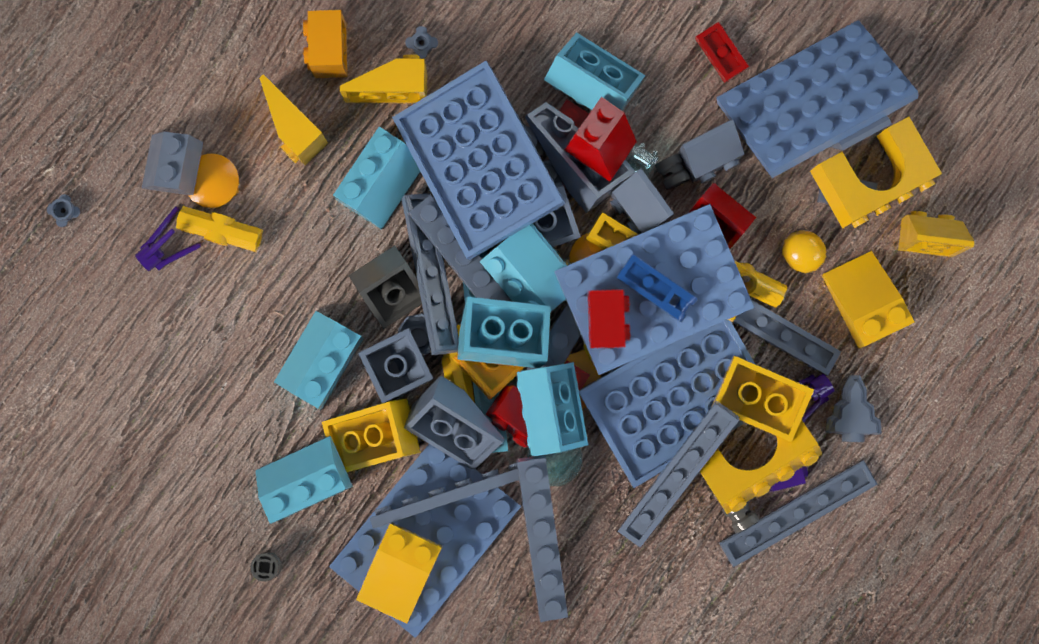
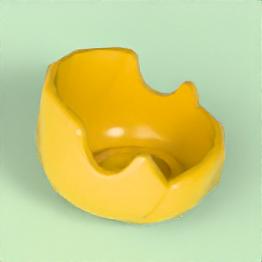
M799 230L792 232L784 240L782 255L788 265L795 271L802 273L816 271L824 264L827 251L825 244L817 234L811 231Z

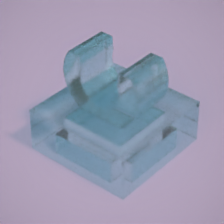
M641 143L639 146L635 144L626 161L635 171L641 168L648 177L659 159L657 157L658 152L654 151L651 154L643 149L645 147L644 143Z

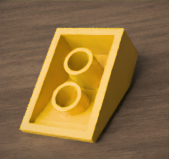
M413 54L403 55V59L396 58L340 85V93L345 103H416L427 96V68L425 59H420V56Z
M263 74L259 79L278 137L283 142L281 149L295 164L300 161L305 166L328 142L323 133Z
M911 211L910 215L907 214L901 219L898 251L954 257L973 248L974 240L964 222L954 220L955 216L941 214L938 215V218L927 217L926 212Z
M872 251L822 274L858 349L915 323L902 296Z
M733 356L713 404L718 401L740 417L739 420L792 442L814 389Z
M407 399L386 402L322 422L325 437L331 436L346 472L421 453L417 436L404 429L410 412Z
M390 523L356 600L407 624L443 546L397 524Z

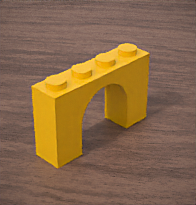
M910 117L893 124L877 135L893 166V182L888 190H873L860 182L843 152L821 162L810 170L842 228L850 224L854 228L869 221L867 215L875 212L876 216L891 209L889 203L897 200L900 204L913 197L914 195L911 191L919 188L920 192L932 187L935 185L933 179L942 174Z
M802 420L792 442L776 436L777 449L774 456L766 465L755 470H740L733 467L717 448L700 470V473L726 514L741 510L745 507L746 502L755 496L765 495L774 484L790 479L795 471L803 466H810L818 460L819 456L822 455V451Z

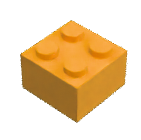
M307 11L308 20H303V34L307 38L308 47H304L303 55L304 63L307 64L308 70L312 71L315 78L348 77L347 24L342 11Z

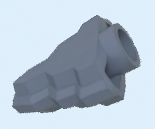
M860 375L848 376L842 387L841 400L834 404L833 414L826 420L825 432L842 434V442H865V435L882 434L881 421L875 417L874 406L867 401V389Z

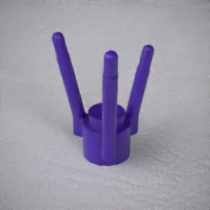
M178 206L173 208L148 241L140 247L141 250L135 254L136 259L148 271H151L154 267L160 271L165 265L201 247L200 243H196L162 259L165 254L160 247L175 233V230L170 229L156 243L154 242L179 211Z
M823 373L818 377L812 374L803 380L797 381V383L804 386L808 385L807 387L814 389L811 400L816 401L804 413L802 417L803 423L822 404L829 401L828 396L834 393L832 383Z

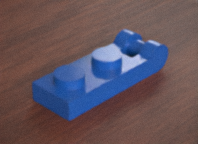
M634 254L630 256L616 277L681 323L686 317L685 312L689 306H693L698 300ZM674 294L681 298L676 307L669 303Z

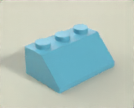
M576 32L557 54L544 80L550 83L556 90L564 92L577 103L585 105L591 110L602 96L623 111L645 75Z
M378 127L333 196L336 201L382 230L401 202V198L407 193L421 171L407 145L386 130Z
M533 224L509 236L479 261L513 302L551 306V312L566 299L554 271L567 266V264Z
M467 296L459 332L457 360L541 368L548 361L551 306Z
M315 311L274 383L322 410L364 338Z
M574 362L517 372V388L521 394L522 416L526 422L527 444L531 450V456L559 453L587 446L588 439Z
M331 436L255 470L258 497L270 524L353 487Z

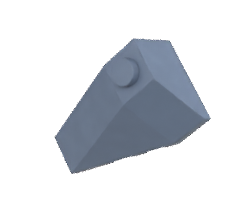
M547 102L525 116L568 192L586 213L604 202L617 187L636 172L625 160L609 182L565 151V148L579 128L574 125L572 119Z

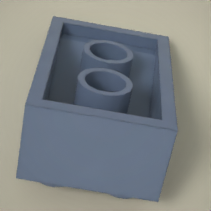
M442 376L412 404L404 429L471 469H476L504 441L503 436L468 394Z

